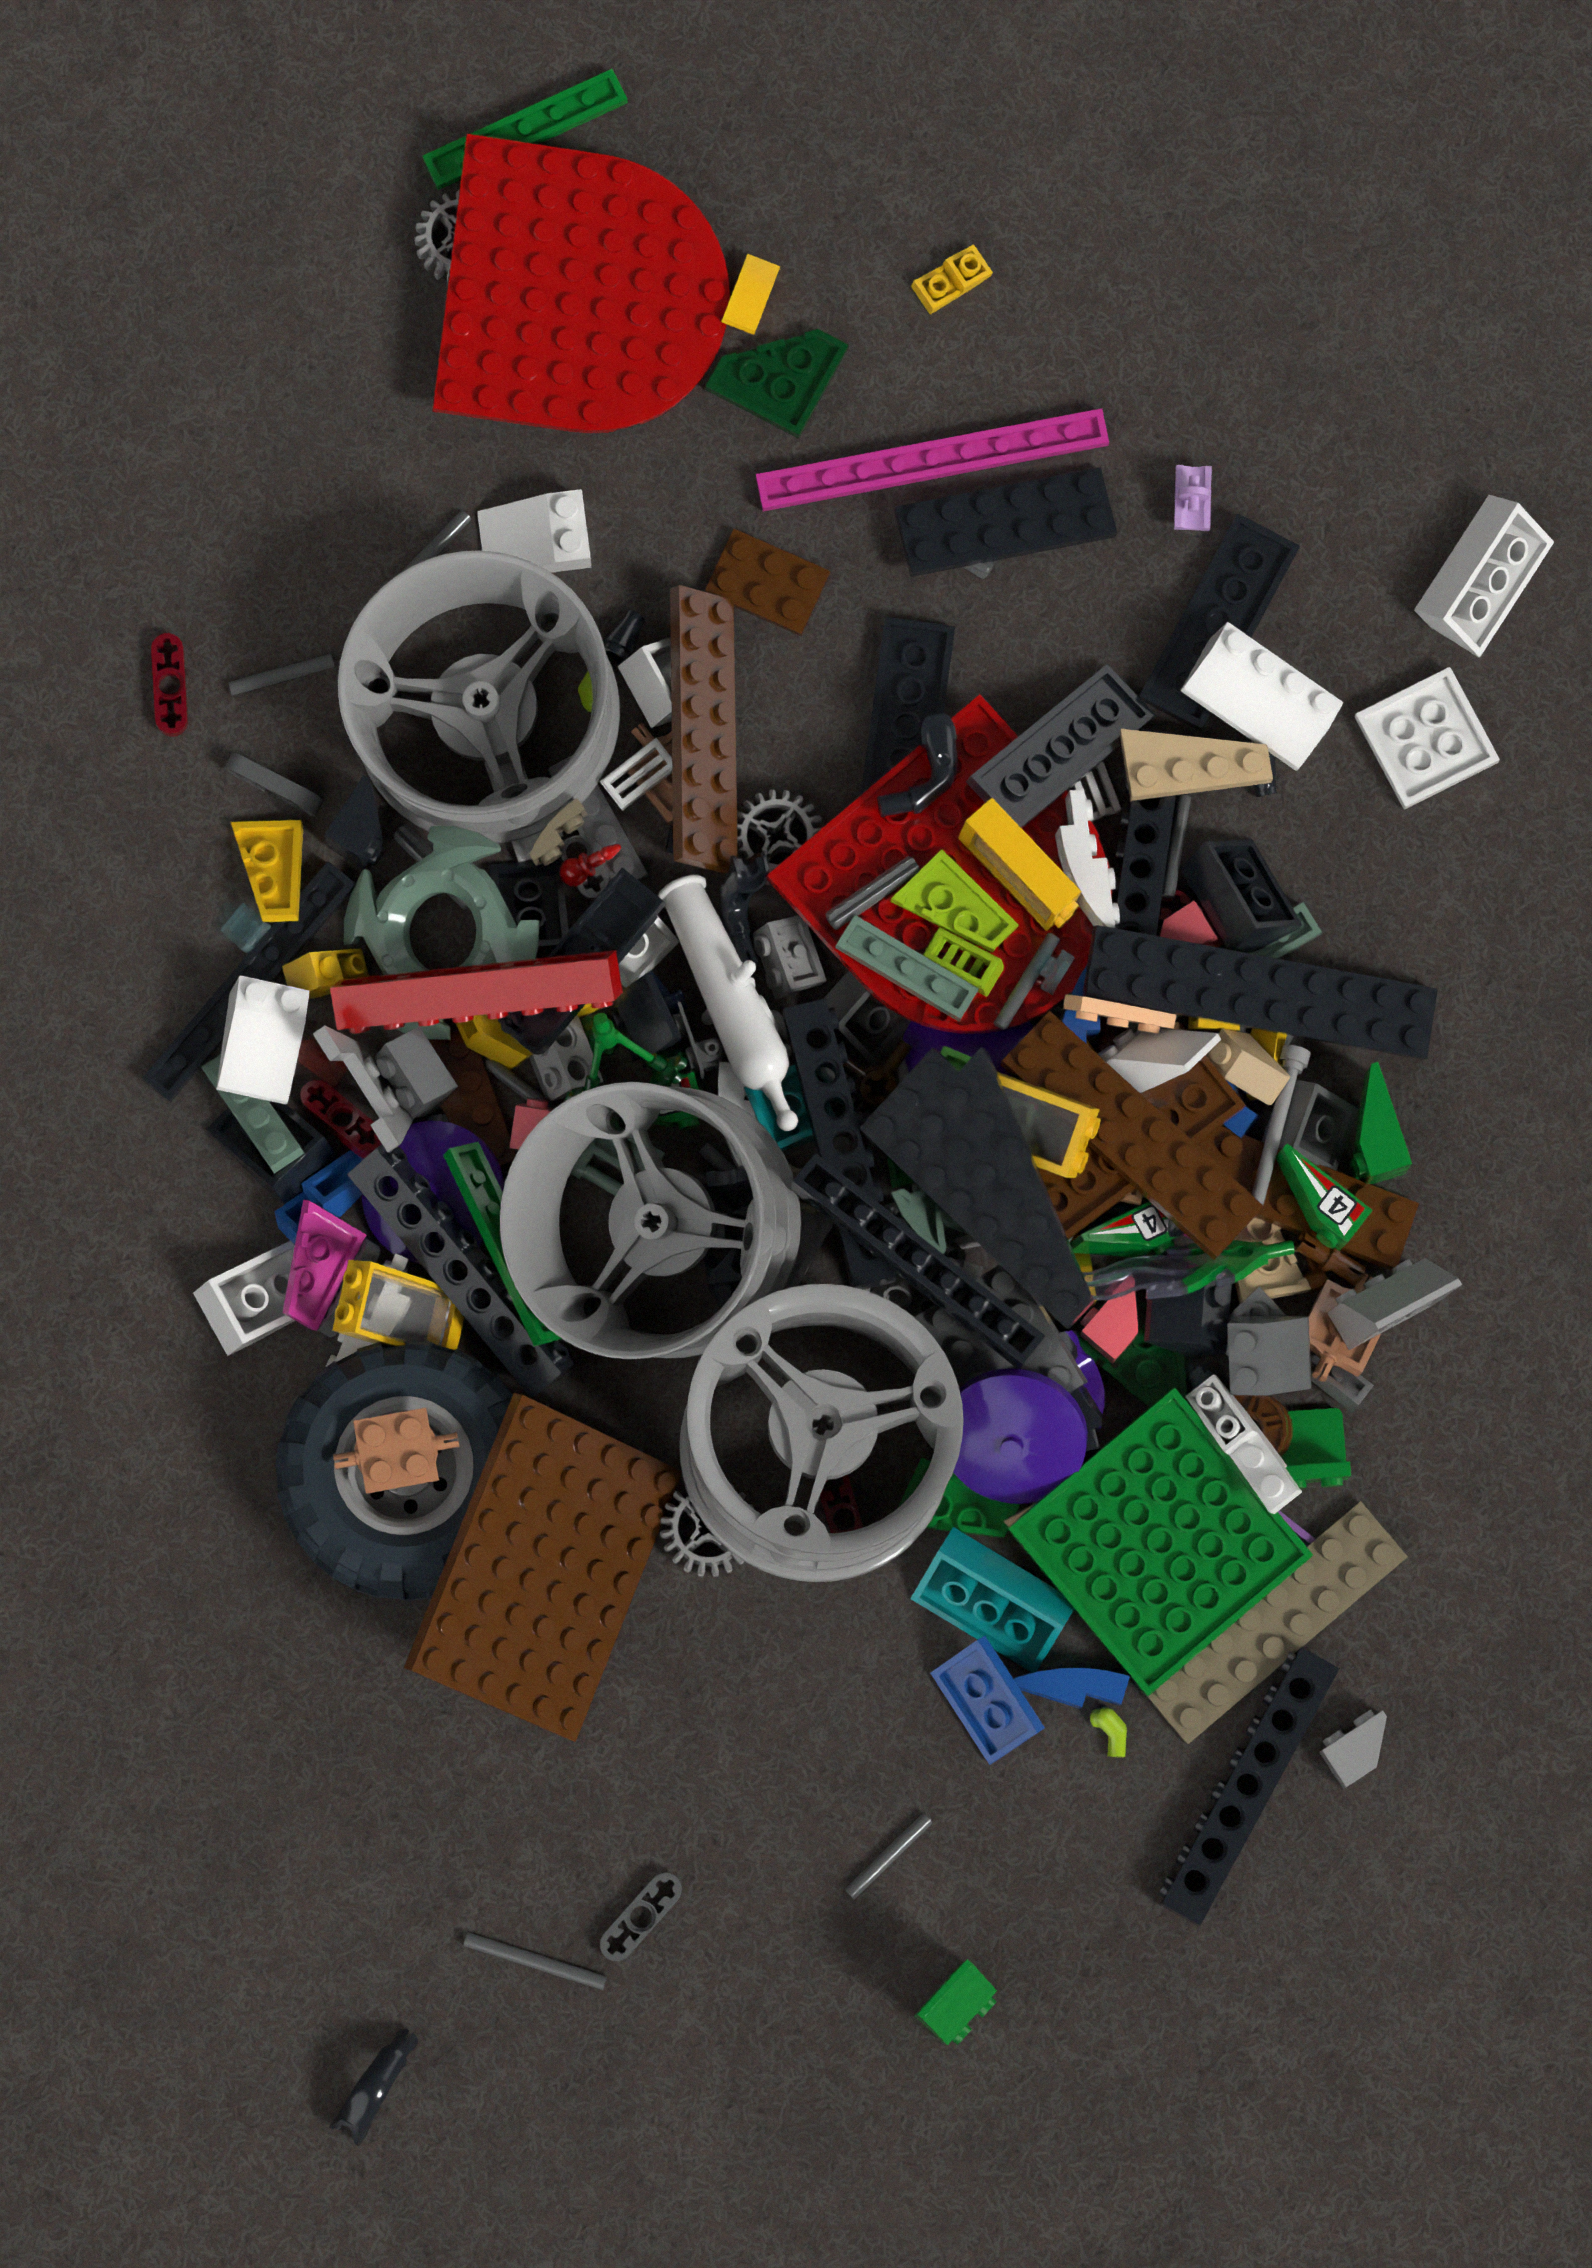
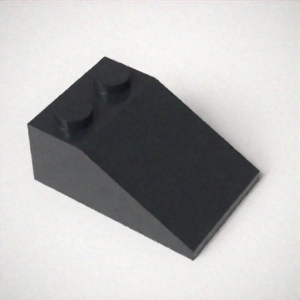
M561 859L555 860L546 866L543 862L536 866L533 861L490 865V877L495 882L516 926H518L521 920H539L538 949L535 959L547 958L569 931L564 884L560 877Z
M269 1101L304 1152L303 1155L274 1173L228 1107L206 1128L207 1132L284 1205L303 1192L301 1183L338 1158L324 1136L289 1106Z

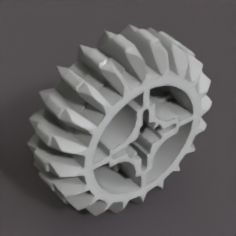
M459 190L456 192V200L450 201V197L446 193L442 195V205L432 200L430 207L433 213L423 210L421 218L424 222L416 223L415 226L416 231L420 233V235L414 237L415 245L421 247L417 250L418 258L426 259L424 268L427 271L436 267L434 272L436 279L442 278L445 272L448 273L447 282L456 221L453 215L457 213ZM442 223L448 236L442 241V246L436 250L433 244V236L439 224Z
M770 790L768 801L764 800L761 793H757L755 795L757 806L746 800L743 803V807L748 814L737 811V821L741 823L737 824V835H740L737 836V846L741 847L738 849V859L744 857L748 859L754 855L747 841V833L751 829L765 843L761 854H765L771 872L780 865L769 863L776 854L786 852L791 855L802 846L798 844V840L789 832L795 817L803 825L808 841L821 830V828H814L822 822L821 816L808 817L814 811V806L808 804L801 809L800 806L803 802L801 795H798L792 803L789 801L790 792L784 790L782 799H776L775 790ZM767 812H785L776 822L769 823L764 820H756ZM784 826L783 839H787V842L778 840L770 849L771 836H767V833L775 835ZM767 880L765 885H770V882Z
M676 1491L673 1496L680 1504L676 1507L671 1503H666L665 1509L672 1513L673 1517L664 1516L660 1521L661 1524L671 1526L670 1530L660 1532L661 1538L673 1539L672 1542L664 1546L665 1551L671 1552L676 1548L679 1551L673 1557V1563L678 1564L683 1558H686L688 1561L684 1566V1571L689 1573L692 1570L693 1564L699 1565V1577L704 1576L705 1567H712V1576L718 1577V1565L721 1564L724 1565L727 1573H731L733 1569L729 1560L732 1558L739 1565H742L744 1561L731 1553L712 1534L702 1535L695 1541L700 1536L699 1530L703 1529L699 1525L700 1519L696 1516L698 1514L689 1496L684 1498L680 1492ZM743 1492L739 1493V1496L744 1500L745 1494ZM684 1511L696 1525L695 1532L685 1544L682 1543L678 1533L679 1521ZM711 1542L725 1553L716 1557H702L692 1552L703 1543Z

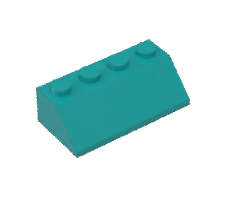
M954 1527L910 1598L977 1640L986 1636L995 1651L1032 1673L1037 1672L1074 1610L1057 1589Z

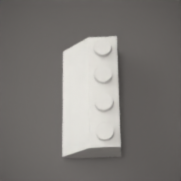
M1488 495L1414 611L1431 628L1477 657H1480L1554 541L1519 503Z
M1229 622L1209 639L1180 690L1256 744H1266L1268 752L1295 771L1301 767L1328 731L1343 704L1341 700Z

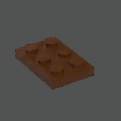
M733 529L705 592L729 598L730 603L734 607L802 636L831 571Z

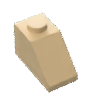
M1221 1029L1218 1034L1221 1040L1206 1054L1208 1059L1225 1080L1267 1105H1272L1291 1076L1250 1034Z

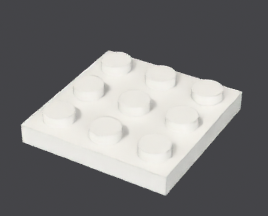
M1450 667L1355 714L1358 725L1404 810L1497 764L1500 760Z

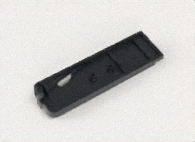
M622 867L548 957L616 950L619 965L658 918L657 914L666 903ZM585 1004L578 1005L577 1009L567 1012H557L556 1007L543 1008L542 1013L529 1016L522 1015L521 1011L508 1012L509 1015L499 1018L498 1022L503 1032L510 1034L531 1053L541 1055L550 1048Z

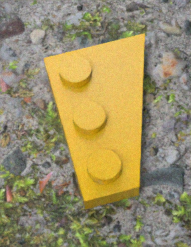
M302 821L231 822L262 921H298L303 844Z

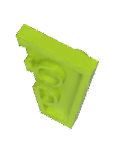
M942 849L890 901L990 952H993L1007 939L1019 925Z

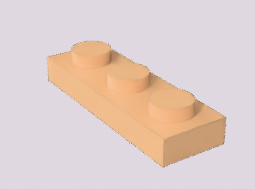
M1065 995L1063 1009L1076 1011L1075 1018L1097 1022L1098 1016L1107 1017L1108 1025L1128 1028L1129 1022L1138 1023V1031L1159 1034L1160 1027L1174 1029L1176 1019L1175 1014L1084 996Z

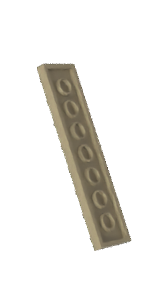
M1361 1501L1307 1546L1313 1554L1308 1561L1151 1695L1146 1696L1187 1745L1281 1666L1290 1651L1295 1654L1408 1557Z

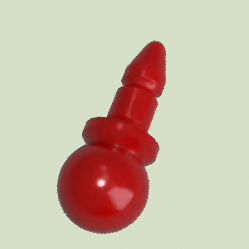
M608 845L601 848V851L598 850L589 856L581 853L579 858L565 860L560 867L562 881L569 886L581 885L585 882L587 876L596 874L595 868L604 864L606 860L613 859L621 850V845Z

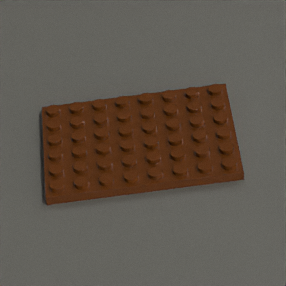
M513 1393L404 1669L560 1737L576 1742L661 1528V1518L666 1515L665 1505L671 1502L682 1471L522 1394Z

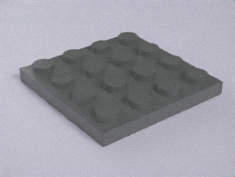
M1001 1264L975 1279L1045 1335L1042 1343L1021 1369L1047 1376L1064 1387L1069 1393L1088 1382L1043 1305ZM936 1304L914 1317L935 1338L945 1353L954 1371L959 1388L980 1374L998 1369H1016Z

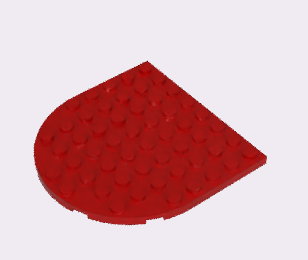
M467 134L432 412L569 432L609 433L637 424H644L676 406L695 388L713 363L727 324L722 323L730 301L726 262L719 241L700 209L674 183L659 173L627 159Z
M979 694L951 718L957 735L958 764L957 776L950 789L921 813L913 815L911 811L885 817L880 816L878 796L908 791V787L921 785L930 780L931 768L926 749L921 748L919 745L766 877L770 884L875 999L893 1012L922 1026L960 1034H982L1002 1031L993 1023L1047 933L1054 934L1060 941L1007 1029L1030 1022L1061 1003L1065 999V995H1069L1073 991L1080 975L1087 966L1093 924L1079 906L1074 911L1075 914L1061 928L1054 924L1046 931L958 839L966 820L985 804L966 781L1018 737ZM1068 791L1022 828L1062 871L1063 868L1058 854L1055 834L1060 826H1068L1065 803ZM1088 821L1089 834H1095L1097 842V855L1092 856V859L1106 858L1099 840V834L1093 823ZM942 849L1019 924L1017 929L993 952L972 943L1000 958L1004 969L987 997L978 992L976 993L960 1022L835 948L851 921L839 929H834L826 919L827 911L907 856H911L921 870ZM909 881L858 915L859 918L923 955L940 927L890 902L891 898ZM946 941L937 956L938 958H944L951 946L949 942ZM958 950L951 965L955 966L964 951ZM974 957L970 959L964 969L965 972L969 973L976 961ZM984 965L977 977L978 979L982 978L988 968L987 965Z

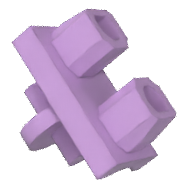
M1176 465L1174 530H1210L1212 466L1190 467Z

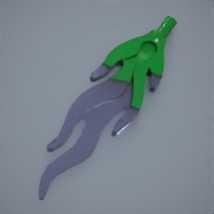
M1233 1240L1213 1260L1196 1243L1168 1247L1167 1256L1154 1255L1128 1258L1092 1272L1082 1273L1094 1300H1111L1146 1288V1299L1175 1297L1199 1290L1216 1280V1287H1224L1236 1283L1247 1277L1257 1268L1267 1265L1268 1259L1294 1254L1295 1250L1292 1240L1264 1245L1262 1241L1247 1242ZM1036 1299L1035 1303H1037L1039 1306H1042V1304Z

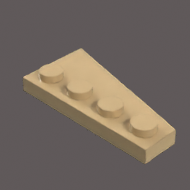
M1121 729L1119 733L1131 801L1271 783L1273 780L1266 744Z
M1254 1218L1234 1239L1247 1242L1262 1241L1264 1245L1285 1241L1280 1232L1281 1227ZM1291 1254L1268 1259L1267 1265L1257 1268L1247 1277L1236 1282L1235 1287L1239 1304L1247 1299L1258 1287H1261L1271 1299L1309 1292L1311 1287L1307 1279L1303 1278L1296 1264L1298 1261L1295 1255Z

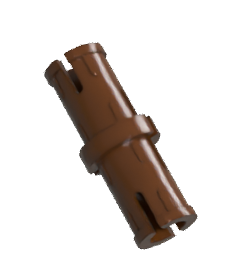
M1306 1230L1298 1235L1297 1239L1302 1242H1295L1294 1250L1317 1262L1318 1268L1326 1272L1332 1271L1353 1286L1361 1280L1362 1277L1357 1274L1358 1272L1364 1274L1365 1265L1351 1259L1335 1247L1329 1248L1323 1245Z

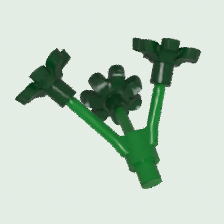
M598 1013L593 1019L590 1016H585L580 1022L593 1053L590 1075L586 1076L584 1087L574 1088L567 1092L565 1101L584 1091L599 1087L600 1078L598 1077L602 1052L608 1056L612 1055L615 1052L614 1046L617 1043H621L645 1059L647 1065L653 1068L652 1073L654 1075L649 1080V1083L665 1087H671V1082L677 1084L682 1080L683 1075L678 1070H682L687 1064V1059L684 1058L686 1053L675 1049L672 1053L665 1050L660 1056L656 1053L651 1054L615 1029L613 1022L607 1018L606 1014Z

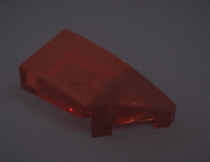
M316 1038L301 1040L297 1063L306 1067L332 1088H335L348 1071L344 1061H329Z

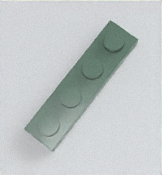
M856 915L852 918L835 947L960 1022L979 990L977 987Z
M221 1054L201 1067L215 1088L217 1087ZM217 1090L274 1173L304 1154L302 1148L269 1101Z

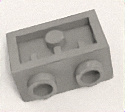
M799 915L768 922L753 933L754 948L757 955L761 957L766 972V983L772 990L775 999L783 998L790 992L822 985L827 981L808 925Z

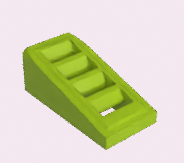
M941 927L938 928L923 953V956L977 987L979 989L978 993L986 997L1004 969L1000 958ZM947 941L951 946L944 958L940 959L937 956ZM958 950L964 951L955 966L951 965ZM974 957L976 959L969 973L965 972L964 969L970 959ZM984 965H987L988 968L982 978L978 979L977 977Z

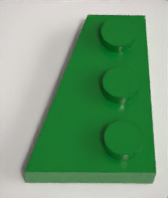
M921 1458L898 1508L919 1486L931 1461ZM953 1473L946 1485L942 1500L926 1529L951 1531L954 1527L965 1534L1004 1538L1008 1531V1526L1003 1521L1015 1515L1020 1504L1004 1503L984 1497L967 1487Z

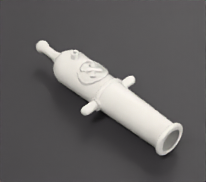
M688 875L673 880L660 890L658 897L666 903L664 907H666L707 1009L702 1014V1022L706 1025L714 1024L735 1076L745 1087L763 1091L771 1101L777 1114V1125L784 1131H790L797 1126L798 1118L787 1104L781 1082L786 1076L789 1067L788 1057L792 1051L790 1045L783 1044L778 1034V1026L762 995H758L755 989V980L751 975L755 972L756 965L751 960H747L742 964L705 891L707 885L705 878L700 875Z

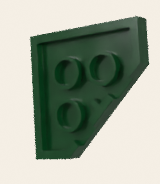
M820 329L804 332V335L787 340L783 338L756 346V349L738 354L736 352L728 354L720 359L706 384V391L799 439L848 351L849 345Z
M1147 1301L1136 1302L1138 1334L1113 1364L1080 1336L1081 1331L1085 1328L1080 1324L1082 1319L1093 1307L1100 1310L1104 1305L1090 1306L1073 1324L1071 1331H1077L1079 1343L1084 1352L1093 1358L1099 1368L1146 1407L1149 1408L1172 1387H1175L1188 1403V1399L1185 1397L1187 1396L1184 1355L1144 1342Z

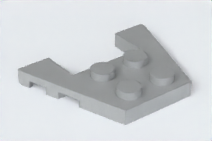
M323 1026L313 1033L314 1037L329 1061H344L379 1117L377 1121L371 1124L372 1129L386 1151H392L402 1143L414 1118L411 1117L407 1109L399 1104L394 1088L388 1079L380 1074L374 1058L378 1052L327 1026Z

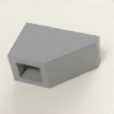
M1369 1710L1353 1721L1356 1728L1346 1735L1340 1729L1322 1741L1326 1748L1319 1753L1343 1789L1377 1767L1387 1718L1384 1711L1374 1715L1372 1710Z

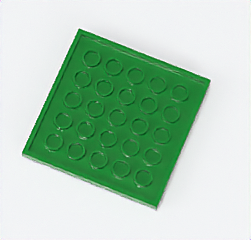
M1172 1387L1082 1464L1079 1472L1069 1476L1007 1527L1019 1544L1146 1696L1151 1695L1313 1556L1278 1512L1272 1514L1267 1510L1230 1455L1224 1453L1204 1422L1175 1387Z

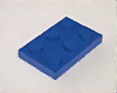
M986 1636L978 1639L930 1673L989 1765L1045 1728Z

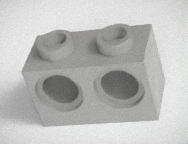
M578 1015L575 1016L544 1054H533L551 1101L565 1098L567 1092L574 1088L584 1087L586 1076L590 1075L593 1053ZM598 1071V1077L600 1078L601 1083L603 1082V1079L600 1071Z

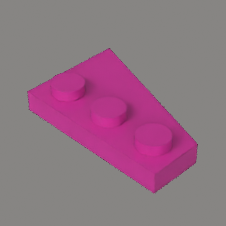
M303 1200L282 1313L309 1329L317 1331L343 1282L348 1260H354L366 1234L309 1200Z

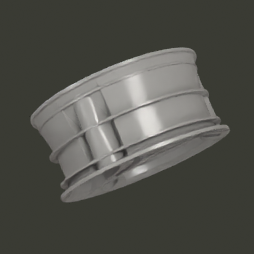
M460 551L430 558L408 568L385 584L360 612L349 632L340 660L338 674L340 712L354 749L361 758L370 779L389 805L401 816L429 832L431 826H457L478 832L497 844L535 835L543 831L547 824L566 805L576 798L582 803L591 794L601 780L613 755L619 731L620 699L615 675L606 655L597 625L584 603L561 579L537 564L517 556L492 551ZM483 603L505 604L526 610L531 623L530 628L501 656L477 654L465 657L452 664L443 672L439 679H405L395 677L389 664L395 651L414 630L433 617L448 610ZM557 620L555 627L551 631H544V627L549 621ZM539 638L543 644L521 669L517 663ZM555 650L566 653L579 652L592 681L593 702L587 732L576 752L551 778L536 777L526 780L519 747L529 738L538 717V701L532 683ZM379 685L388 687V691L384 694L372 692ZM398 691L431 696V703L398 698ZM485 697H487L489 705L485 708L480 705L479 709L475 702L479 698L485 701ZM393 711L405 712L432 720L440 739L450 750L462 757L486 762L499 786V790L487 796L479 805L473 806L437 801L418 792L399 777L388 763L380 744L377 727L384 724ZM510 755L519 783L506 787L496 759Z
M639 1082L614 1083L584 1091L563 1102L536 1125L519 1148L510 1166L501 1199L500 1235L503 1254L514 1285L526 1305L549 1330L572 1345L594 1354L621 1359L651 1357L685 1358L702 1355L715 1334L740 1310L760 1298L784 1290L791 1276L800 1243L801 1212L799 1196L790 1189L794 1177L785 1155L774 1138L763 1125L738 1105L715 1094L692 1088L665 1087ZM660 1110L683 1111L692 1114L715 1127L729 1141L745 1168L752 1189L753 1200H751L748 1207L746 1220L715 1211L709 1193L696 1178L684 1171L664 1167L647 1132L658 1118ZM620 1116L626 1125L624 1131L619 1126ZM595 1138H602L613 1141L624 1184L619 1188L612 1201L609 1212V1232L615 1250L593 1286L577 1285L569 1271L562 1251L559 1231L560 1205L567 1179L578 1158ZM634 1138L646 1170L640 1172L628 1139ZM654 1216L661 1217V1224L657 1223L659 1228H654L652 1225V1220H657ZM716 1223L744 1227L743 1241L714 1237ZM710 1248L741 1249L740 1267L742 1278L728 1301L710 1319L676 1334H651L629 1327V1318L623 1303L649 1275L674 1276L684 1273L696 1266L706 1256ZM626 1264L631 1266L632 1269L614 1293L609 1292L608 1288ZM597 1298H599L601 1300V1304L599 1309L594 1313L593 1303Z
M832 1284L803 1285L771 1293L746 1306L729 1319L710 1341L697 1364L683 1416L679 1444L682 1475L689 1498L707 1529L723 1546L744 1562L764 1572L782 1578L806 1582H832L866 1574L890 1562L911 1546L930 1523L942 1500L946 1485L953 1474L959 1457L962 1442L963 1408L959 1386L945 1353L928 1330L911 1314L879 1295L858 1288ZM800 1326H826L849 1330L863 1335L891 1351L910 1369L915 1378L912 1386L906 1388L867 1392L852 1377L838 1371L822 1369L801 1373L775 1353L768 1345L770 1334ZM762 1358L786 1382L782 1388L758 1365ZM745 1373H748L772 1403L767 1425L769 1440L779 1459L791 1469L785 1506L770 1509L764 1514L754 1510L733 1489L717 1461L711 1438L710 1412L715 1387L729 1383ZM910 1401L911 1408L877 1415L876 1408ZM916 1421L923 1437L933 1448L934 1453L929 1468L914 1493L893 1513L880 1521L857 1530L828 1534L825 1525L813 1514L826 1481L848 1475L860 1467L870 1455L878 1433L906 1422ZM819 1423L827 1425L824 1435L816 1433ZM801 1475L815 1479L807 1510L800 1507H792ZM789 1521H796L802 1525L804 1532L797 1536L790 1535L785 1530L784 1524Z

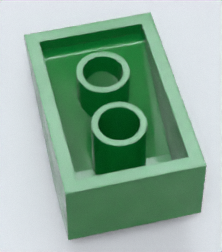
M1379 1062L1372 1063L1364 1075L1353 1148L1354 1159H1350L1354 1178L1362 1179L1365 1184L1371 1185L1404 1175L1412 1165Z
M966 1959L914 2016L946 2046L951 2041L958 2045L972 2030L968 2022L976 2014L983 2018L997 2001L992 1996L997 1990L974 1964Z

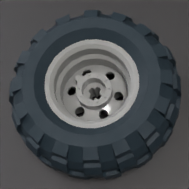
M406 1339V1341H403L406 1345L390 1347L378 1342L358 1348L353 1354L337 1362L333 1361L318 1373L300 1397H297L286 1417L285 1428L277 1447L275 1469L278 1484L277 1494L284 1518L296 1541L317 1566L333 1579L353 1588L357 1592L380 1599L391 1598L414 1601L431 1599L513 1395L498 1377L482 1366L478 1360L457 1349L452 1350L433 1344L431 1341ZM427 1408L429 1425L435 1436L455 1432L458 1434L457 1439L446 1440L444 1443L459 1441L460 1447L444 1449L437 1456L438 1475L447 1481V1488L444 1491L435 1490L433 1482L384 1490L383 1497L375 1500L371 1497L370 1493L366 1494L363 1475L357 1465L335 1469L334 1463L348 1461L349 1459L334 1461L333 1454L355 1451L356 1435L354 1420ZM410 1499L415 1500L418 1504V1509L413 1514H409L404 1510L405 1502Z

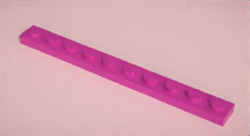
M1101 408L756 474V482L762 511L764 512L1109 445V438Z

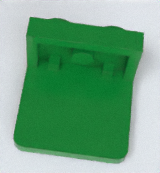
M1329 1408L1288 1411L1292 1419L1293 1437L1289 1449L1281 1458L1287 1465L1286 1469L1298 1487L1305 1489L1307 1488L1306 1483L1321 1482V1487L1343 1486V1480H1348L1351 1477L1350 1461L1346 1462L1343 1414L1341 1410Z

